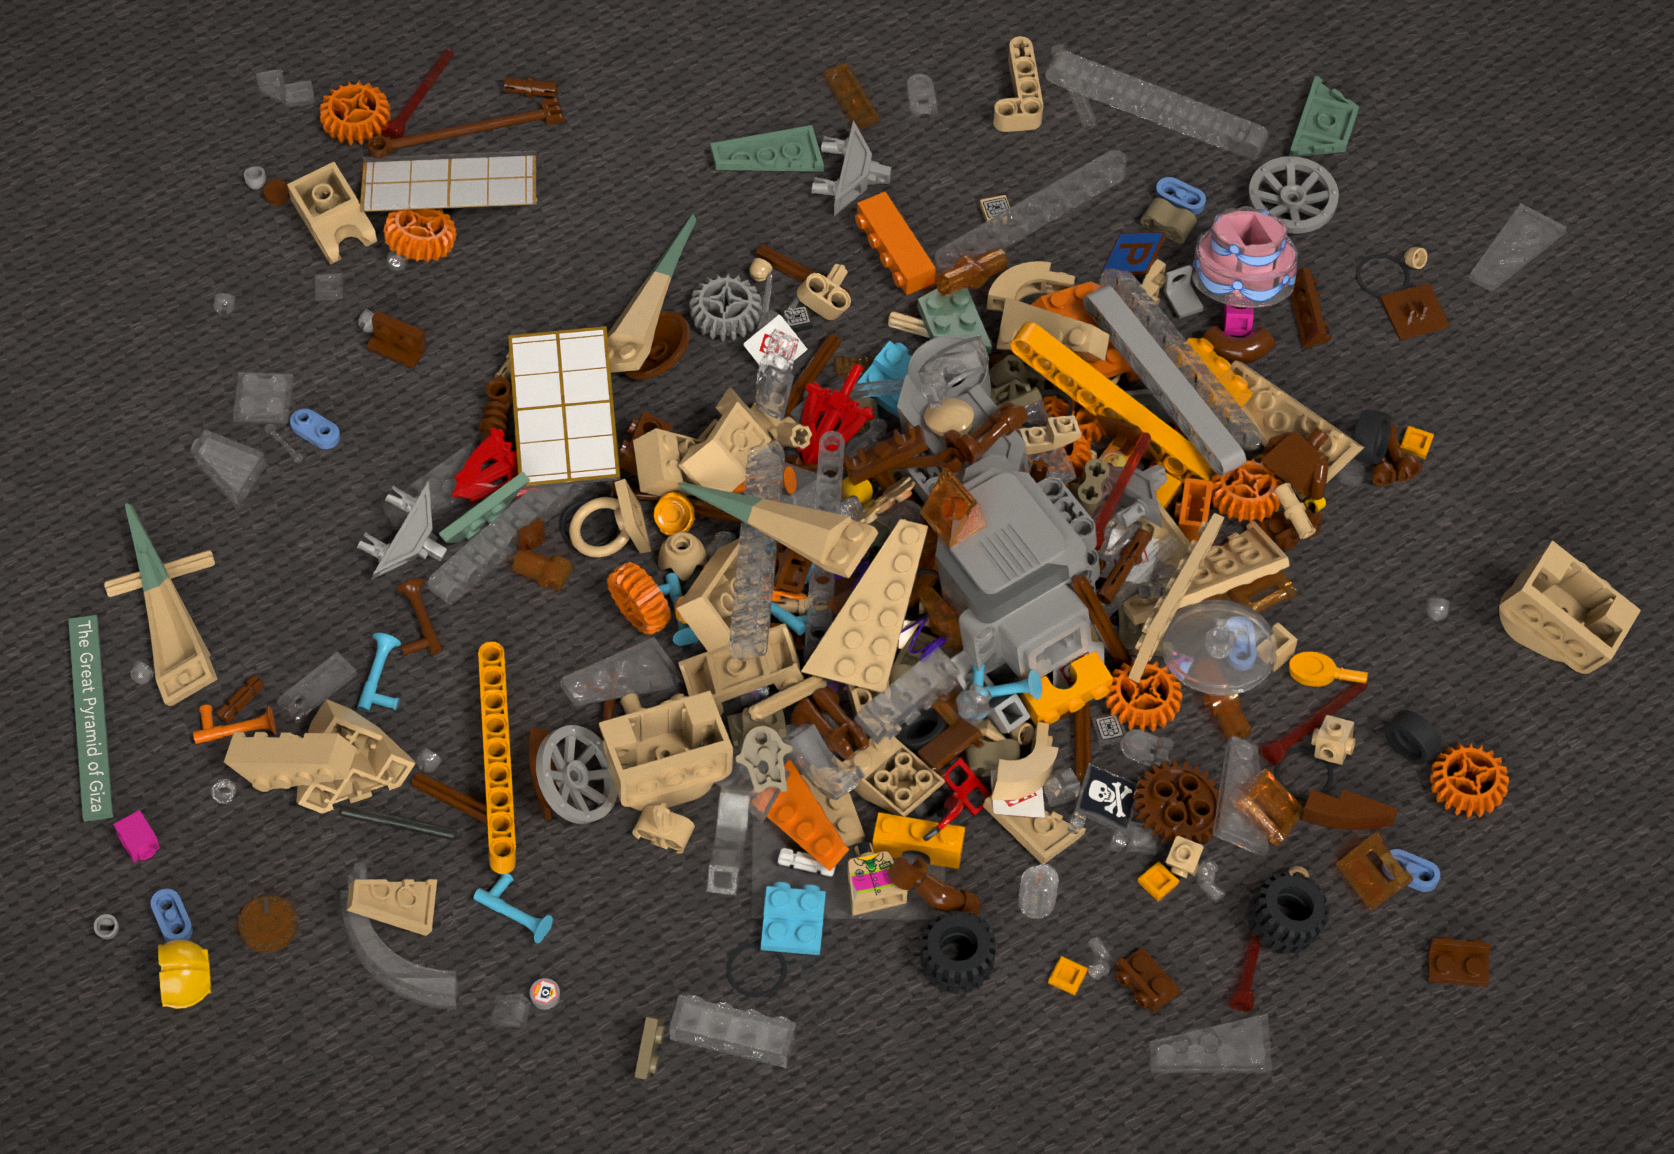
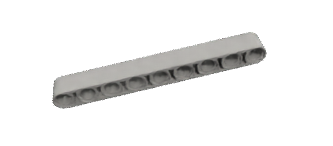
M1105 285L1083 297V304L1087 313L1102 331L1110 335V342L1214 472L1219 476H1224L1246 463V456L1241 446L1110 285Z

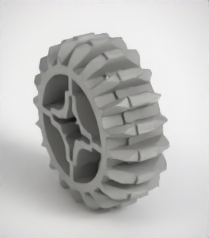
M729 273L725 278H721L717 274L715 280L707 277L705 284L699 283L697 290H693L692 299L689 302L690 317L694 321L696 329L701 328L703 335L710 332L712 340L717 335H720L723 342L726 336H730L734 341L737 333L744 338L746 330L753 332L754 324L758 325L762 313L760 294H757L756 287H750L749 280L741 282L739 275L732 279ZM728 302V306H726V311L724 312L725 303Z

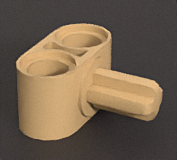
M833 265L827 277L819 273L810 274L797 289L799 300L827 320L839 318L851 303L849 294L839 287L847 275L845 266ZM809 286L813 287L816 292L812 291ZM831 301L835 302L838 308L835 307Z
M662 803L660 806H645L632 833L638 839L643 837L651 840V844L665 849L670 847L677 850L676 853L681 854L689 841L695 825L688 818L670 812L668 804Z

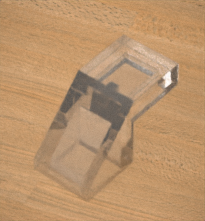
M282 69L256 73L260 93L288 107L315 103L311 80L285 85Z

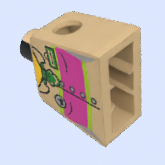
M870 842L858 844L855 847L857 858L848 861V884L852 916L907 903L908 890L894 885L888 876V870L894 863L889 852L884 851L874 854Z

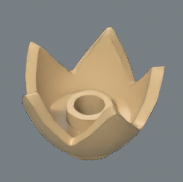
M687 532L674 533L662 543L658 556L659 569L672 568L682 581L690 578L696 565H704L708 562L707 553L702 542L693 534ZM685 547L687 549L679 550L678 548Z

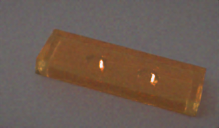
M847 63L823 71L825 79L850 121L853 123L854 120L859 130L880 122V117Z

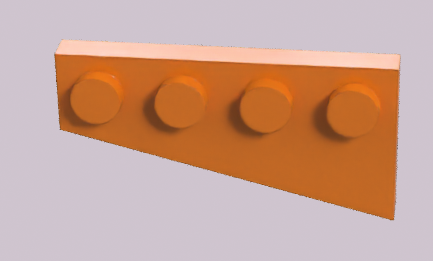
M789 759L784 765L787 792H781L779 788L770 786L764 789L763 792H760L752 804L826 869L831 871L848 852L849 848L834 824L825 814L821 804L816 800L807 782L798 772L799 770L796 765Z

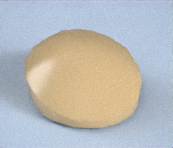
M943 398L929 405L925 411L924 420L928 428L939 436H943L944 433L951 429L963 435L967 434L973 426L974 412L972 407L965 401L956 398Z

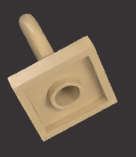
M626 479L615 482L618 499L612 497L593 499L581 506L574 514L570 523L569 534L573 546L582 554L589 557L609 556L619 551L630 538L640 553L651 552L641 505ZM601 508L613 509L621 531L618 537L604 546H591L582 539L580 533L584 519L595 510Z

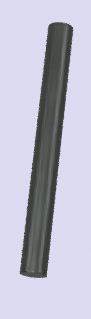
M347 805L343 806L341 814L347 818L449 840H455L457 829Z

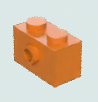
M1185 478L1182 503L1176 502L1174 519H1179L1178 527L1190 543L1193 539L1199 541L1200 537L1197 536V533L1203 521H1208L1213 481Z

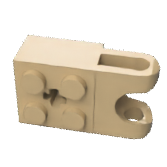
M335 162L287 184L292 203L330 264L341 260L338 245L345 238H358L365 246H370L377 242L375 229L365 212H361L358 199Z

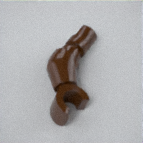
M921 856L912 865L909 864L906 858L898 857L890 866L888 876L893 884L904 890H911L917 886L915 891L930 907L942 912L957 910L979 915L981 906L979 897L971 891L956 889L953 885L944 883L931 873L928 876L925 875L928 868Z

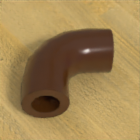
M1215 325L1209 328L1202 336V338L1208 340L1214 346L1213 351L1218 356L1226 359L1230 364L1235 360L1244 364L1252 363L1267 355L1275 347L1272 335L1262 327L1256 328L1245 337L1236 338L1229 336Z

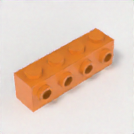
M882 192L858 202L857 214L855 215L856 224L859 229H864L870 246L873 249L876 248L879 252L883 266L885 268L888 267L892 272L896 286L901 287L905 294L909 295L935 284V266L887 193Z

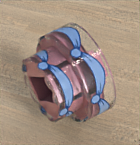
M1248 206L1238 209L1228 208L1222 214H1218L1214 219L1213 226L1209 230L1202 232L1196 243L1191 275L1195 286L1206 296L1218 302L1237 307H1265L1277 304L1288 298L1295 288L1298 250L1287 236V226L1281 217L1273 215L1266 209L1256 210Z

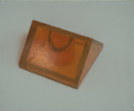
M944 468L920 514L949 548H953L988 527L980 504L949 468ZM961 520L951 538L952 521Z

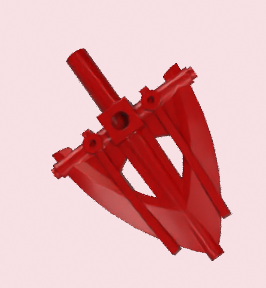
M856 363L853 364L840 391L834 389L832 393V390L827 387L822 389L821 385L814 380L812 384L806 385L805 388L809 392L804 404L801 425L808 426L812 436L810 437V445L804 449L797 448V451L802 453L804 464L826 463L832 454L854 437L867 419H874L873 408L866 406L861 408L857 401H853L849 397L863 370L862 366ZM825 412L818 428H816V423L821 413ZM841 419L842 423L840 427L838 428L837 432L831 436L837 423Z
M490 429V436L476 448L465 463L462 471L454 476L453 479L457 483L454 491L451 492L453 498L470 499V504L485 500L518 475L517 449L513 452L511 451L513 445L511 442H505L502 429ZM491 459L497 461L493 465L481 471V467L484 463L490 461ZM507 476V481H506V482H504V483H502V484H500V485H493V484H491V483H493V482H495V481H497V480H499V479H501V478ZM540 484L525 486L515 497L529 493L536 496L539 494L538 489L541 486Z

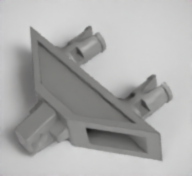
M854 120L850 136L846 140L827 136L823 137L821 152L844 155V163L840 179L838 178L837 181L814 177L812 194L835 196L834 216L866 191L868 185L890 183L891 167L881 165L872 160V153Z
M1157 464L1141 471L1135 467L1108 466L1110 469L1109 475L1102 489L1101 500L1107 496L1126 507L1115 514L1117 523L1120 526L1124 524L1126 529L1142 517L1162 528L1155 491L1167 482L1165 468Z
M429 481L420 496H416V498L393 485L391 493L395 496L388 494L385 501L407 512V518L391 544L388 543L387 545L367 532L363 536V540L367 543L359 542L357 548L379 559V565L373 573L372 579L404 565L418 556L426 559L428 555L441 561L446 554L447 549L436 542L438 537L431 533L432 517Z

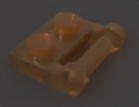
M1282 570L1227 591L1248 621L1255 619L1258 613L1285 599L1291 600L1297 596L1295 587ZM1276 584L1279 586L1280 590L1253 604L1250 602L1249 598Z
M923 588L919 592V598L926 607L930 619L929 627L931 632L939 637L945 635L947 637V641L944 643L945 648L951 647L957 653L963 648L956 615L933 588Z
M1266 768L1258 772L1246 792L1236 801L1238 808L1241 811L1245 810L1270 836L1269 840L1275 846L1286 839L1304 812V808ZM1254 800H1256L1268 812V814L1280 825L1279 827H1277L1261 811V809L1253 802Z
M1378 832L1368 837L1336 863L1337 867L1372 911L1400 889L1408 886L1414 879L1408 871H1404L1383 844L1384 839ZM1374 850L1395 877L1391 882L1388 883L1367 856L1370 851Z

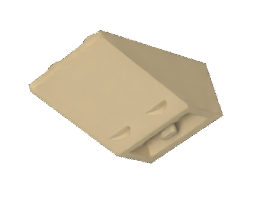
M657 428L633 440L640 492L662 496L665 493L675 491L685 496H694L682 490L678 484L683 482L696 485L680 468L679 464L691 446L706 441Z
M884 728L869 739L870 745L866 750L858 749L854 752L852 759L842 762V774L849 786L865 800L898 816L906 817L945 783L942 777Z

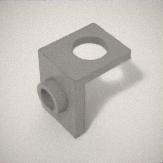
M1191 265L1167 272L1164 293L1179 319L1203 311V305L1190 284L1193 269ZM1185 274L1179 281L1172 282L1178 275Z

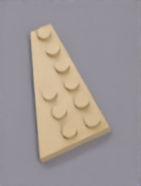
M1235 360L1231 364L1230 369L1235 375H1239L1247 381V387L1253 393L1252 397L1240 409V412L1264 447L1271 437L1285 432L1297 431L1307 438L1316 426L1329 436L1319 448L1329 457L1327 463L1329 466L1327 482L1364 448L1244 363ZM1294 489V491L1302 501H1305L1308 498H1310V494L1308 496H1304L1302 494H1299Z
M1214 513L1209 522L1203 521L1197 533V536L1200 537L1199 541L1193 539L1186 552V555L1189 556L1188 560L1182 558L1175 572L1179 576L1177 579H1170L1164 591L1166 594L1159 598L1153 610L1156 614H1153L1152 617L1149 616L1142 629L1144 633H1142L1135 646L1139 653L1128 678L1139 683L1148 661L1153 657L1161 637L1164 636L1183 600L1187 588L1190 587L1201 563H1203L1218 535L1224 517Z
M902 519L899 520L801 671L802 673L886 693L928 526Z
M1253 521L1247 525L1245 532L1240 535L1235 532L1228 536L1226 544L1210 548L1190 587L1187 588L1179 608L1199 603L1203 599L1216 594H1223L1229 589L1242 584H1249L1255 579L1268 574H1275L1281 569L1290 566L1288 557ZM1168 574L1162 578L1163 583L1158 587H1148L1123 603L1125 614L1135 625L1146 623L1149 616L1152 617L1153 614H1156L1153 610L1159 598L1166 594L1164 591L1170 579H1177L1179 575L1173 576Z

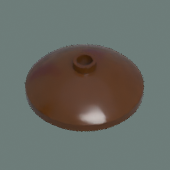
M673 311L660 312L649 355L639 370L623 371L624 374L632 379L643 380L657 377L671 369L685 353L690 340V327L684 317Z

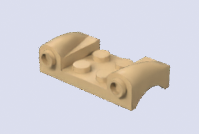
M785 623L729 643L714 651H707L678 662L688 695L693 696L711 691L720 715L724 712L722 705L724 701L773 683L777 690L783 691L804 680L794 642Z

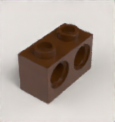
M646 411L638 419L633 418L626 431L630 434L628 440L624 439L618 449V455H620L619 467L638 476L633 440L644 435V431L650 432L656 428L671 432L673 425Z
M777 541L764 575L776 588L801 593L812 562Z

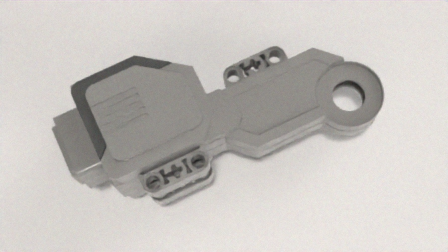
M941 336L931 339L921 345L910 359L908 374L904 379L897 409L902 433L908 430L907 423H911L914 427L920 425L924 432L928 449L915 456L937 455V453L947 449L943 436L932 432L924 420L926 409L938 399L956 398L965 401L972 407L974 412L973 426L967 434L975 431L989 417V414L997 408L990 399L991 382L987 357L979 345L967 338ZM955 372L966 377L961 384L951 388H943L934 384V381L945 373ZM1016 430L1009 436L1003 435L974 464L969 465L964 461L963 465H961V470L956 473L947 472L938 466L899 469L904 477H911L908 483L912 481L916 483L913 489L923 502H933L941 508L936 550L937 565L947 622L963 643L966 655L978 671H980L981 666L984 664L986 666L984 674L990 678L1000 679L1014 672L1022 681L1028 678L1029 672L1033 669L1037 671L1041 678L1084 653L1092 643L1090 629L1092 622L1089 618L1088 608L1071 586V578L1074 575L1084 574L1096 594L1095 581L1100 576L1099 555L1094 549L1097 545V536L1093 519L1060 479L1049 477L1038 483L1033 480L1029 475L1026 443ZM927 506L929 510H931L932 512H935L934 509H932L931 507Z

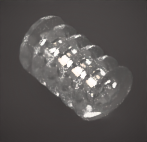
M1040 864L1027 868L1022 874L1018 906L1022 914L1029 918L1041 919L1048 916L1054 910L1059 878L1055 868L1051 865Z

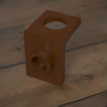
M538 518L518 530V539L514 535L515 531L506 533V535L520 552L524 554L528 550L538 547L545 540L544 522L541 518Z

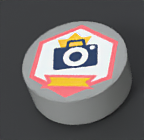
M548 978L535 981L530 988L531 1002L539 1009L553 1008L560 1000L558 984Z

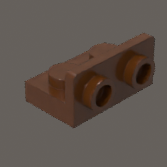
M376 311L372 317L374 335L367 343V349L411 369L415 368L427 350L424 331Z
M1304 503L1306 507L1305 513L1316 529V532L1308 537L1309 539L1317 535L1321 530L1323 515L1320 512L1313 514ZM1285 510L1261 522L1258 526L1281 550L1289 551L1301 539L1291 520L1285 517Z
M1447 936L1432 938L1428 948V982L1488 987L1491 943H1484L1478 939L1467 941L1453 940V938Z
M1143 947L1125 960L1123 957L1116 960L1114 971L1117 981L1123 987L1128 986L1135 993L1134 998L1138 1005L1143 1009L1147 1007L1152 1014L1180 994V988Z

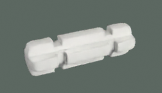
M786 848L781 849L779 853V865L786 867L794 865V869L816 874L817 871H820L821 875L829 877L833 876L836 865L829 871L810 854L797 851V854H794V850Z

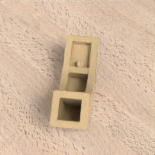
M1035 261L1016 265L1002 273L992 284L988 293L987 309L1003 312L1006 297L1020 301L1023 297L1030 294H1050L1074 287L1075 276L1063 272L1050 271L1051 262Z
M1037 723L1029 756L1013 761L999 759L993 778L991 799H1021L1035 793L1047 782L1058 753V748L1052 747L1053 736H1048V723Z

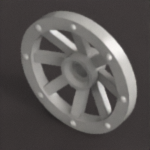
M1292 156L1276 158L1260 166L1251 178L1248 191V199L1252 211L1260 213V211L1266 210L1270 217L1281 223L1285 233L1293 234L1311 232L1324 226L1333 217L1339 198L1337 184L1324 167L1309 159ZM1286 170L1287 185L1283 187L1272 173ZM1295 170L1311 174L1301 186L1295 184ZM1265 180L1278 195L1258 190L1262 181ZM1317 180L1326 189V191L1306 194ZM1328 200L1323 211L1307 205ZM1261 201L1277 204L1278 206L1267 210ZM1287 212L1290 214L1291 220L1283 219L1278 216ZM1298 212L1312 216V218L1300 220Z
M567 725L549 733L542 741L536 757L537 779L546 801L558 815L573 823L587 824L603 818L614 806L618 794L607 767L603 741L592 731L577 725ZM562 738H565L564 760L556 746ZM577 739L586 744L587 748L577 760H574L575 741ZM595 754L602 770L588 771L585 765ZM551 758L557 768V771L551 770ZM604 779L603 794L588 786V781ZM553 781H556V784L560 788L559 792L557 791ZM580 793L598 803V806L589 811ZM569 794L577 809L567 803Z

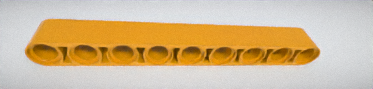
M1033 322L1022 324L1010 343V348L1016 356L1093 415L1099 414L1139 426L1161 459L1159 463H1156L1164 467L1167 472L1184 485L1185 478L1207 481L1212 479L1214 470L1190 441L1039 325Z
M486 642L479 648L478 658L489 864L494 872L507 874L513 871L516 865V842L504 649L499 643ZM499 854H506L507 856L501 857V856H498V855H499Z

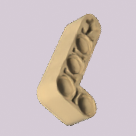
M1019 36L1011 40L1008 58L1015 98L1001 99L996 102L994 108L993 124L997 130L1002 132L1033 130L1040 127L1042 123L1043 100L1033 45L1028 38Z

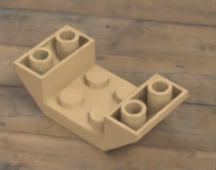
M729 388L716 406L722 417L706 442L691 446L679 464L680 468L696 485L727 492L734 490L749 477L771 441L766 427L734 390Z

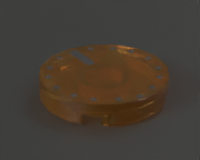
M277 896L256 898L247 904L239 915L238 929L241 939L257 952L272 953L282 950L297 934L298 919L295 909L288 901Z

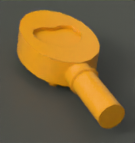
M1302 652L1294 655L1289 664V672L1292 678L1306 686H1325L1334 681V679L1367 683L1368 672L1336 667V664L1330 657L1318 652Z

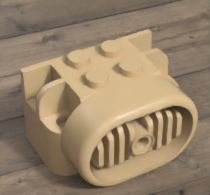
M1553 540L1549 542L1543 554L1533 558L1528 567L1519 574L1512 587L1503 594L1499 605L1501 623L1512 639L1549 659L1564 662L1570 668L1582 674H1589L1612 660L1641 611L1612 588L1606 580L1594 574L1586 564L1575 559Z
M711 691L676 701L667 700L655 707L648 709L639 708L630 714L599 722L604 738L603 750L607 759V767L621 804L625 807L643 811L647 805L660 806L662 803H666L669 808L686 803L706 794L714 782L728 777L732 772L733 747Z

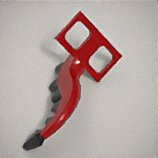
M958 758L944 772L946 776L943 779L953 792L940 805L937 816L941 817L942 820L924 835L923 840L925 842L938 834L941 829L957 817L964 806L973 816L983 808L984 802L978 808H974L967 799V795L975 787L981 791L985 800L991 796L990 792L961 758ZM956 765L960 766L967 776L959 786H956L949 778V772Z

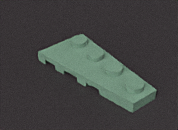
M812 125L710 143V150L716 170L824 172V163Z

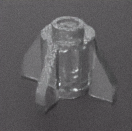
M910 500L895 503L886 511L877 514L878 517L875 519L885 527L888 525L889 534H891L900 519L925 525L922 508L916 502Z

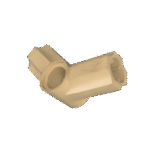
M767 399L757 400L750 408L766 427L771 438L770 442L777 447L776 451H780L785 447L804 449L810 445L812 433L809 427L797 424L789 416L785 418Z

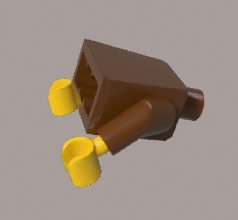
M1316 426L1307 438L1297 431L1285 432L1271 437L1262 454L1255 457V461L1257 463L1262 461L1266 464V467H1269L1286 483H1290L1291 487L1299 494L1304 496L1310 494V498L1305 500L1304 503L1307 507L1314 503L1316 506L1315 513H1317L1326 505L1323 496L1329 469L1327 464L1329 457L1319 448L1329 436Z

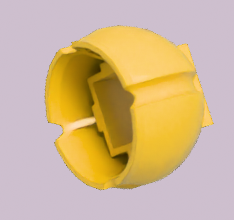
M182 939L171 940L158 945L163 1007L175 1009L188 1008L197 1004L207 994L211 993L208 949L204 950L198 944Z

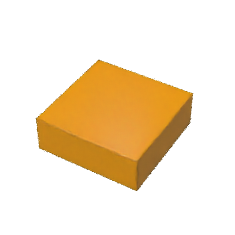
M1408 426L1400 447L1405 453L1426 459L1434 434Z
M1159 861L1137 880L1157 901L1179 884V880Z
M1061 956L1048 980V984L1076 995L1088 968Z

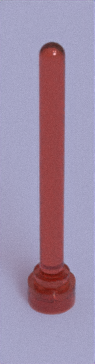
M451 49L444 50L398 117L389 120L383 127L382 133L386 138L394 139L404 136L406 122L453 57L454 53Z
M1147 432L1140 435L1095 522L1097 536L1095 550L1101 549L1105 541L1104 529L1151 440V435Z
M1356 682L1283 739L1269 741L1261 747L1262 756L1273 766H1276L1285 759L1287 749L1324 721L1326 715L1332 716L1366 690L1368 683Z
M1252 931L1240 986L1232 992L1229 1003L1232 1009L1247 1013L1253 1010L1255 996L1251 987L1261 946L1259 942L1261 938L1259 935L1254 936Z

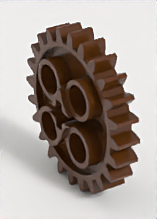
M1173 760L1170 766L1165 761H1162L1159 768L1152 765L1149 772L1145 771L1135 787L1136 791L1133 794V798L1136 799L1133 808L1140 810L1136 818L1145 819L1146 821L1142 828L1151 827L1153 829L1151 837L1157 834L1161 835L1162 844L1169 839L1171 840V845H1173L1176 836L1198 844L1201 841L1207 844L1211 837L1217 835L1225 822L1223 818L1227 811L1223 807L1227 801L1220 799L1223 790L1214 789L1217 780L1208 781L1206 778L1209 772H1204L1202 775L1199 774L1198 765L1191 770L1188 767L1187 761L1184 762L1182 767L1178 766L1176 760Z

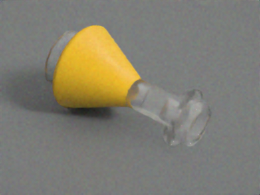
M849 477L842 481L839 488L840 496L844 500L840 506L841 514L850 516L852 520H855L862 514V505L869 502L873 494L872 486L868 480L855 486L849 480Z

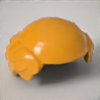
M671 491L662 495L654 509V519L660 531L666 536L679 532H688L695 520L694 506L681 493Z

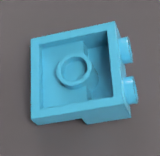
M889 341L855 386L856 389L869 398L875 399L877 404L899 417L897 404L912 357L908 354V349L901 343L893 344Z
M776 882L773 884V887L767 886L761 950L820 955L826 891H820V888L816 885H804L802 889H793L790 884L785 882Z

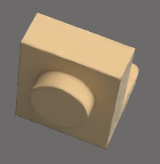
M1176 836L1166 860V864L1172 867L1170 872L1183 878H1187L1188 874L1195 876L1199 868L1198 861L1202 854L1203 846Z

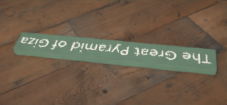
M97 615L70 618L68 620L83 820L86 822L114 818Z

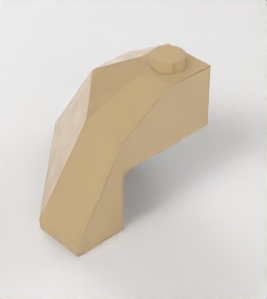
M326 699L312 720L308 733H338L357 749L347 779L334 780L330 783H314L309 786L300 785L297 789V803L319 813L334 810L333 804L349 798L350 803H354L371 797V790L386 785L389 790L400 787L416 763L379 727L350 708Z

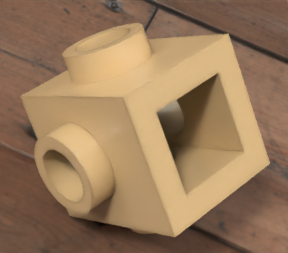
M1326 715L1321 728H1316L1313 733L1312 745L1316 746L1314 758L1342 765L1346 755H1352L1356 741L1353 738L1354 722Z

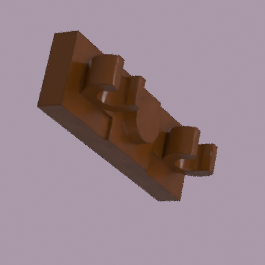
M1303 267L1296 273L1295 284L1293 286L1288 285L1302 346L1304 348H1312L1316 343H1327L1332 336L1326 334L1329 324L1323 322L1318 298L1321 292L1315 290L1318 281L1312 278L1310 269Z
M907 423V431L900 434L895 429L893 430L894 436L870 447L869 450L864 452L862 448H857L858 455L853 458L845 454L844 460L849 480L855 486L927 450L928 446L925 435L920 425L914 427L911 423Z

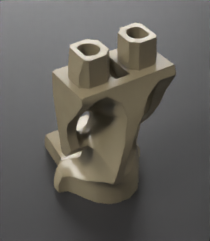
M750 707L745 708L742 713L727 716L732 745L740 748V751L735 755L736 762L748 768L755 793L763 792L764 789L770 786L779 788L781 792H787L783 757L785 754L793 752L791 744L781 739L787 737L783 709L758 721L751 719ZM762 760L768 764L766 773H762L758 769V765Z

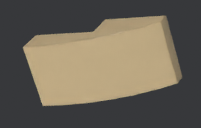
M1159 259L1151 266L1142 284L1138 307L1143 316L1148 311L1152 313L1160 302L1158 294L1159 289L1166 280L1164 275L1166 264Z
M1075 415L1050 417L1047 419V426L1020 428L1019 435L1026 443L1027 455L1054 450L1081 438V431Z

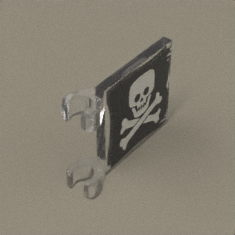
M1089 763L1085 770L1067 830L1077 835L1079 829L1083 828L1086 818L1116 830L1109 848L1119 853L1128 841V832L1135 810L1133 805L1136 802L1133 794L1136 791L1137 783Z

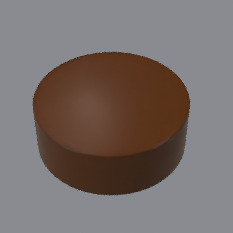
M283 180L269 181L263 188L264 198L271 205H282L290 198L287 183Z

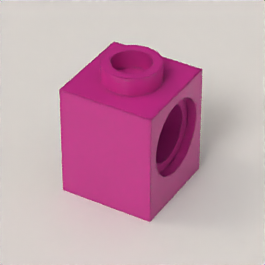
M1225 294L1223 310L1224 332L1233 336H1247L1252 332L1254 317L1253 300L1247 297H1242L1239 300V297L1236 295Z
M140 810L114 824L117 837L133 862L147 860L160 849L156 835Z

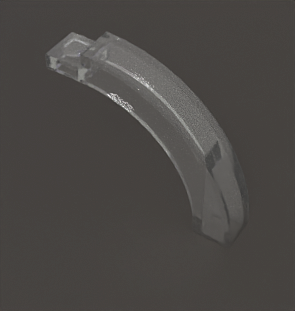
M354 863V874L348 875V890H341V908L349 942L363 967L385 988L409 1001L429 1007L457 1009L458 979L456 971L426 968L403 959L383 943L374 931L368 917L346 911L350 883L354 880H367L369 876L366 863Z

